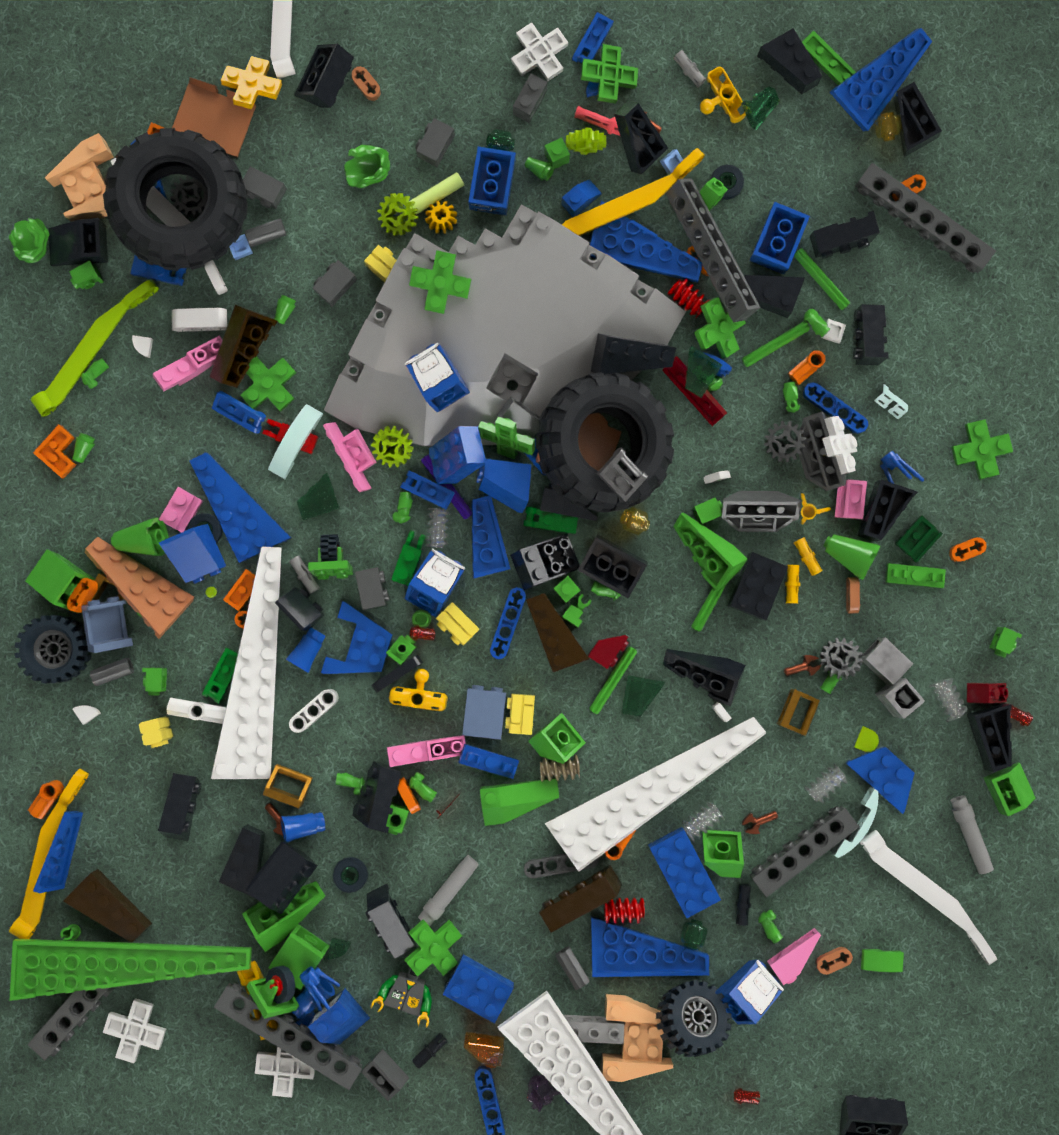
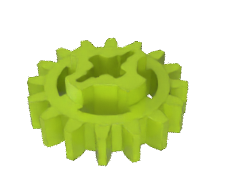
M592 128L575 130V133L569 132V135H566V147L568 150L580 152L581 155L596 153L597 150L602 151L607 145V136L604 135V132L599 133V130L593 131Z
M392 193L390 197H384L385 202H380L382 209L377 210L378 213H381V217L378 220H383L381 227H387V233L392 232L394 236L398 234L405 235L406 232L412 231L411 227L416 226L414 219H419L415 215L418 209L413 208L415 201L409 202L410 196L404 197L403 193H398L397 195ZM403 212V214H400V216L393 217V215H395L396 213Z
M386 426L384 431L380 429L378 435L376 434L373 437L375 441L372 442L371 446L375 447V449L372 451V454H378L376 460L382 459V465L387 462L389 468L393 464L399 467L401 463L406 464L407 459H410L412 456L410 452L414 450V447L410 445L413 443V440L407 439L410 434L404 435L403 428L397 431L396 426H393L392 430Z

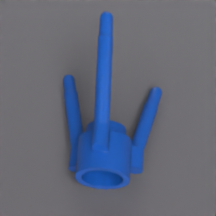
M893 450L880 459L883 463L880 467L884 470L888 482L894 483L888 468L893 470L895 467H898L908 479H912V476L908 473L909 471L920 481H924V478L903 461L897 453L895 454Z
M309 967L300 975L301 982L305 985L320 1012L322 1007L317 997L325 1008L330 1010L331 1008L316 987L321 981L319 977L321 976L336 987H339L340 984L323 973L319 967L315 969Z

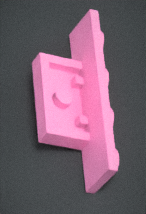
M336 422L324 424L323 427L326 430V435L331 439L335 452L344 463V468L350 474L355 488L359 492L370 490L371 486L363 471L377 462L359 429L352 431L344 437Z

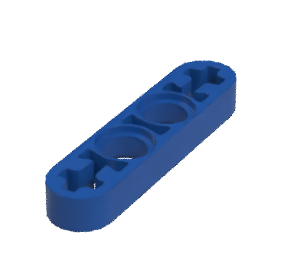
M809 383L804 387V398L830 417L839 416V409H845L848 412V416L846 419H840L847 429L856 434H860L867 429L868 421L864 416L819 384ZM808 388H815V393L817 395H820L821 393H823L824 395L819 399V401H816L818 396L814 394L810 396V391L808 390ZM824 398L832 400L830 408L824 407L822 403ZM854 415L855 417L852 420L855 422L860 420L863 428L856 429V423L853 421L847 423V421Z
M516 587L509 592L490 648V653L495 659L504 658L508 652L526 599L525 591L521 588ZM520 591V595L523 596L522 599H518L516 604L520 605L519 609L515 606H508L509 601L511 603L514 602L512 593ZM508 609H514L517 612L515 619H507L506 611ZM502 627L510 629L511 634L508 638L500 636L499 632ZM497 637L502 641H508L507 645L503 643L502 650H504V654L496 656V652L493 651L494 647L497 648L500 643L496 642Z
M480 1066L475 1071V1083L487 1135L494 1133L493 1125L497 1124V1132L501 1133L499 1135H505L492 1071L487 1066ZM483 1071L486 1075L488 1074L486 1076L487 1085L483 1086L482 1077H478ZM489 1090L493 1093V1097L490 1100H486L483 1098L482 1093ZM489 1110H495L498 1116L495 1119H489L486 1114Z

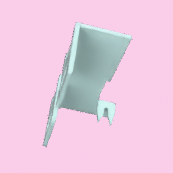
M883 384V393L874 401L884 409L893 400L897 402L888 412L899 419L908 411V405L890 392L889 387Z

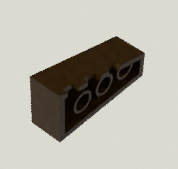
M235 305L210 377L222 384L237 388L250 368L249 363L258 355L260 345L269 337L268 332L271 327H275L278 321Z
M545 593L526 600L553 673L589 660Z
M611 865L588 879L580 881L570 890L562 891L554 900L550 898L543 902L539 914L552 933L617 897L622 883Z
M99 869L91 872L63 900L66 904L131 943L139 938L152 924Z

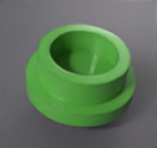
M418 610L412 616V623L416 628H427L431 623V616L425 610Z

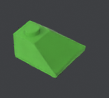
M562 713L528 740L541 757L562 764L567 762L586 743Z
M702 830L704 864L721 877L741 878L744 866L741 832Z

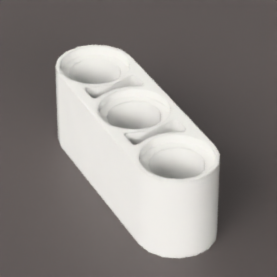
M191 308L172 310L173 331H201V329L202 331H218L220 329H227V309Z
M333 689L322 691L290 719V729L296 733L308 729L338 702V693ZM326 693L333 695L332 703L325 701L324 696ZM312 705L316 706L319 710L317 716H313L310 713ZM297 718L302 719L304 722V726L301 729L295 725Z

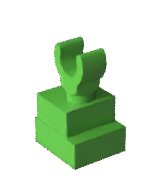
M583 594L578 597L576 607L570 605L561 617L576 628L582 623V620L579 619L583 613L582 610L591 604V599L586 604L581 602Z

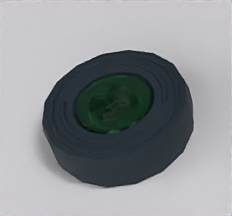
M733 165L719 166L714 170L710 178L711 180L715 177L722 183L724 178L725 180L727 178L731 180L730 186L728 184L725 186L728 190L721 198L725 200L733 199L739 195L744 185L742 172Z
M208 513L194 516L190 520L187 530L208 524L217 543L222 536L223 530L217 517Z
M344 858L334 868V883L343 892H357L367 882V867L358 858ZM347 870H350L351 873H355V875L353 876V880H351L350 877L346 878L345 875H347L348 873Z

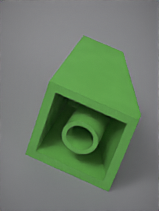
M47 549L25 582L52 604L69 610L67 608L68 598L80 580L89 578L95 581V578L61 555Z
M298 924L268 968L288 967L295 979V989L301 990L304 984L301 982L300 975L309 967L315 969L330 945Z

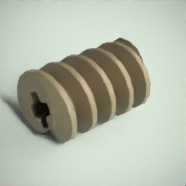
M574 755L573 761L569 759L564 764L553 760L548 762L547 758L543 757L542 763H540L541 782L544 781L545 776L551 781L553 775L557 781H559L560 775L563 776L564 780H567L568 774H570L572 780L575 779L576 774L580 778L577 755Z

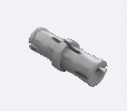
M683 50L678 52L674 60L682 68L684 75L688 76L696 87L699 88L707 79L698 70L696 63L692 62Z
M300 555L289 561L298 575V580L303 582L309 594L320 588L300 558Z

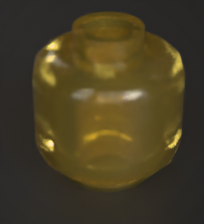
M894 112L880 114L879 118L875 120L876 137L883 138V142L895 140V136L901 133L900 117L894 115Z
M635 507L626 509L620 519L622 528L635 535L647 531L650 525L648 514Z

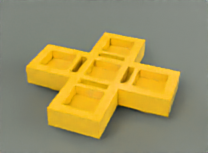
M251 56L246 70L231 66L226 67L221 78V84L237 89L233 97L234 105L252 109L258 95L277 99L282 87V81L266 76L270 67L268 60Z

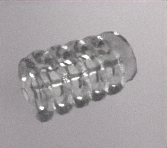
M427 508L433 512L427 514V517L432 520L427 521L426 524L432 528L426 529V532L431 534L426 537V540L431 543L426 544L425 547L444 548V546L450 544V542L444 539L450 537L445 531L451 527L445 525V523L451 522V519L446 518V515L451 514V512L445 509Z
M953 678L941 679L929 686L936 688L932 691V694H939L935 700L943 702L939 705V708L946 707L942 714L950 715L946 722L960 718L968 710L967 706H962L964 700L958 699L961 694L960 692H955L957 686L951 685Z
M834 763V768L827 767L829 774L825 771L821 772L823 779L819 776L815 778L817 784L813 781L810 782L811 789L807 786L804 787L805 791L816 803L819 801L824 804V796L830 799L829 792L836 794L835 786L842 789L841 781L848 784L845 774Z
M710 801L707 802L708 809L703 805L701 806L702 813L697 810L694 811L696 817L688 815L690 822L682 820L683 828L693 842H695L694 835L701 838L700 831L705 834L708 833L706 826L711 829L714 828L713 821L719 825V817L725 820L718 808Z

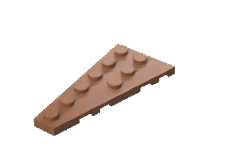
M99 537L85 548V554L98 569L105 573L108 581L117 587V591L132 609L142 616L145 624L154 630L158 639L162 637L194 600V596L125 553L117 551L112 545Z

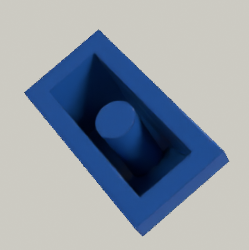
M589 179L577 184L562 197L561 205L572 217H575L602 193Z

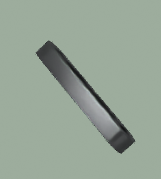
M566 853L531 859L524 865V873L529 878H539L578 870L575 866H566L565 860L568 858ZM598 858L582 870L595 867L598 863ZM550 860H554L557 863V868L553 871L546 868V863ZM539 862H543L545 872L541 873V869H536L534 874H531V871H527L530 868V864H534V867H539Z

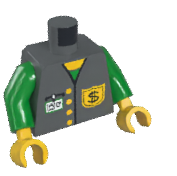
M409 968L408 974L400 971L398 975H393L386 980L376 996L377 999L373 1000L370 1007L372 1009L374 1003H378L380 1005L378 1012L386 1005L418 1016L417 1025L419 1026L420 1020L424 1019L427 1021V1028L432 998L429 987L425 985L426 980L419 978Z

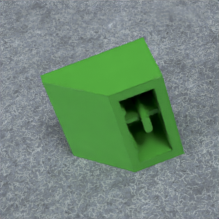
M1019 762L1011 767L983 777L1000 814L1010 816L1026 809L1035 799V795Z

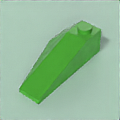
M684 512L680 514L673 526L684 545L689 547L693 553L692 559L694 562H698L702 568L701 574L716 591H719L740 572L747 561V558L734 545Z
M552 778L551 781L544 779L543 782L535 780L480 787L485 826L504 824L559 798L556 778Z
M315 881L302 886L282 914L258 902L242 913L255 939L266 952L280 943L325 897V894Z

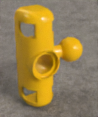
M722 67L711 70L707 75V82H710L711 89L716 97L704 99L700 103V111L703 114H710L713 112L714 107L719 104L725 113L729 115L732 123L740 122L747 114L744 102ZM722 73L725 75L726 80L723 83L719 79ZM723 94H728L731 98H725ZM741 105L744 108V113L742 115H740L739 111L737 110Z
M423 668L415 671L416 689L395 686L390 691L389 701L394 705L435 711H444L447 706L448 697L445 693L424 690V684L429 679V673ZM396 688H402V689H403V692H399V691H395V690H396ZM417 693L422 696L421 704L414 702V695ZM441 694V698L433 697V695Z

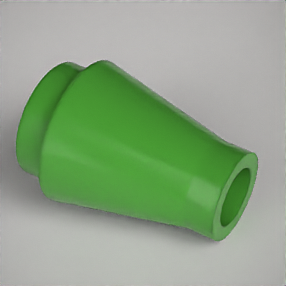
M529 157L525 162V168L529 169L541 181H548L554 171L551 163L533 159L532 157Z
M281 295V298H278L274 319L281 324H285L296 307V300Z
M80 433L79 437H76L72 459L83 463L95 445V438Z

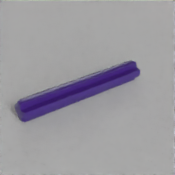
M428 454L421 459V462L436 481L433 474L432 461ZM439 484L455 493L451 503L463 519L469 518L472 515V511L452 484Z

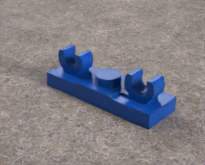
M464 744L458 763L514 779L519 760Z

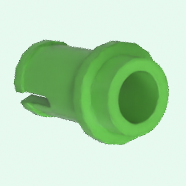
M828 671L829 675L820 688L831 694L839 680L836 674L830 677V671Z
M71 924L62 929L60 936L61 938L65 937L63 940L66 941L75 940L81 935V928L77 924Z

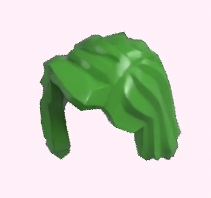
M360 145L349 150L348 156H354V158L347 161L344 165L348 186L364 188L386 179L390 170L388 151L371 145Z
M28 218L29 221L24 220L14 224L9 240L14 247L15 256L19 260L35 263L46 255L49 231L41 220Z

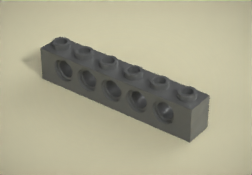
M835 806L830 809L828 816L824 819L822 817L817 819L811 829L801 831L798 834L799 838L794 842H787L783 845L782 851L778 854L776 852L771 854L765 864H759L751 870L752 873L749 876L766 898L859 828V825L845 807ZM836 821L837 828L831 831L830 824ZM818 833H821V834H822V839H821V841H820V842H815V841H814L815 835L818 834ZM806 845V852L799 854L800 846ZM786 857H791V863L784 866L783 860ZM773 868L776 869L775 876L768 877V871Z
M97 988V995H94L91 990L73 992L27 1045L44 1061L50 1055L54 1057L62 1049L60 1044L63 1041L68 1042L75 1034L74 1028L77 1025L81 1027L88 1019L86 1015L89 1011L94 1012L101 1005L99 1000L103 996L107 997L115 988ZM78 1002L83 1004L84 1010L78 1007ZM64 1017L68 1018L71 1024H67ZM51 1032L57 1035V1039L52 1037Z

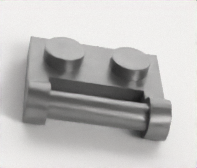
M620 447L597 472V475L622 501L626 502L647 479L648 475L644 471H640L625 455L624 449ZM619 461L636 477L634 481L617 464Z

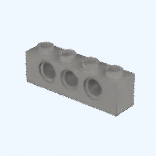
M563 1015L581 1042L624 1043V1022L608 1021L604 1016Z

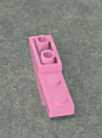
M215 337L187 352L185 357L154 372L153 378L163 392L177 384L181 386L214 365L222 343L221 337Z
M453 736L386 747L389 767L460 756L463 746L466 744L465 736Z

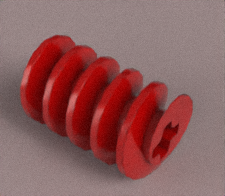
M679 279L667 295L671 296L674 294L673 300L680 299L679 306L686 304L684 310L688 311L691 309L690 316L697 314V318L702 313L700 306L710 300L708 299L703 302L705 295L703 294L698 297L699 289L692 292L693 284L686 286L688 279L683 281Z
M617 898L615 903L613 899L608 901V903H604L606 923L609 922L610 918L613 919L614 923L617 922L618 918H620L622 923H624L625 918H628L629 923H632L633 918H636L637 923H640L641 918L645 917L644 899L640 898L639 903H637L636 898H632L630 903L628 898H625L622 903L621 899Z

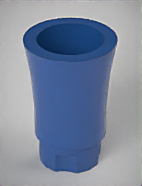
M310 628L286 660L309 673L326 636Z
M322 812L280 817L285 843L325 831V820Z
M320 976L319 979L321 981L316 987L325 1000L335 995V990L330 982ZM306 988L295 998L299 1007L292 1013L297 1018L303 1019L317 1008Z

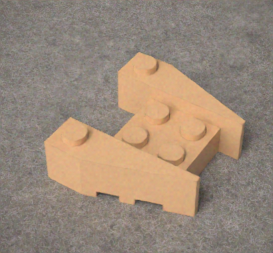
M99 133L81 141L45 177L53 187L62 184L73 206L72 209L63 214L71 222L79 219L107 217L103 200L106 183L97 166L114 158Z
M606 994V1020L624 1022L622 1055L602 1053L601 1073L607 1081L624 1082L673 1069L671 1058L662 1057L663 1040L660 1035L664 1034L662 1029L658 1030L656 1025L661 1023L660 1019H656V1013L661 1010H657L625 995Z

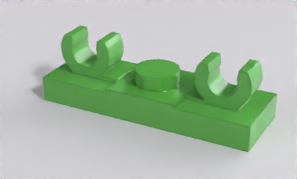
M888 563L885 583L944 588L946 569Z

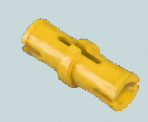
M805 537L795 541L794 545L802 557L800 559L802 562L804 561L811 576L823 571L815 558V552H812Z
M787 565V582H785L787 591L786 603L798 604L800 565Z

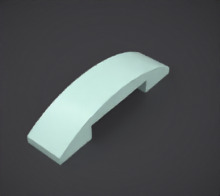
M307 404L303 407L282 439L270 463L269 471L286 479L306 439L323 415L322 412Z
M872 787L868 789L861 801V804L867 808L857 823L859 828L852 832L847 840L843 839L836 844L831 851L837 858L851 851L868 832L877 811L878 790Z

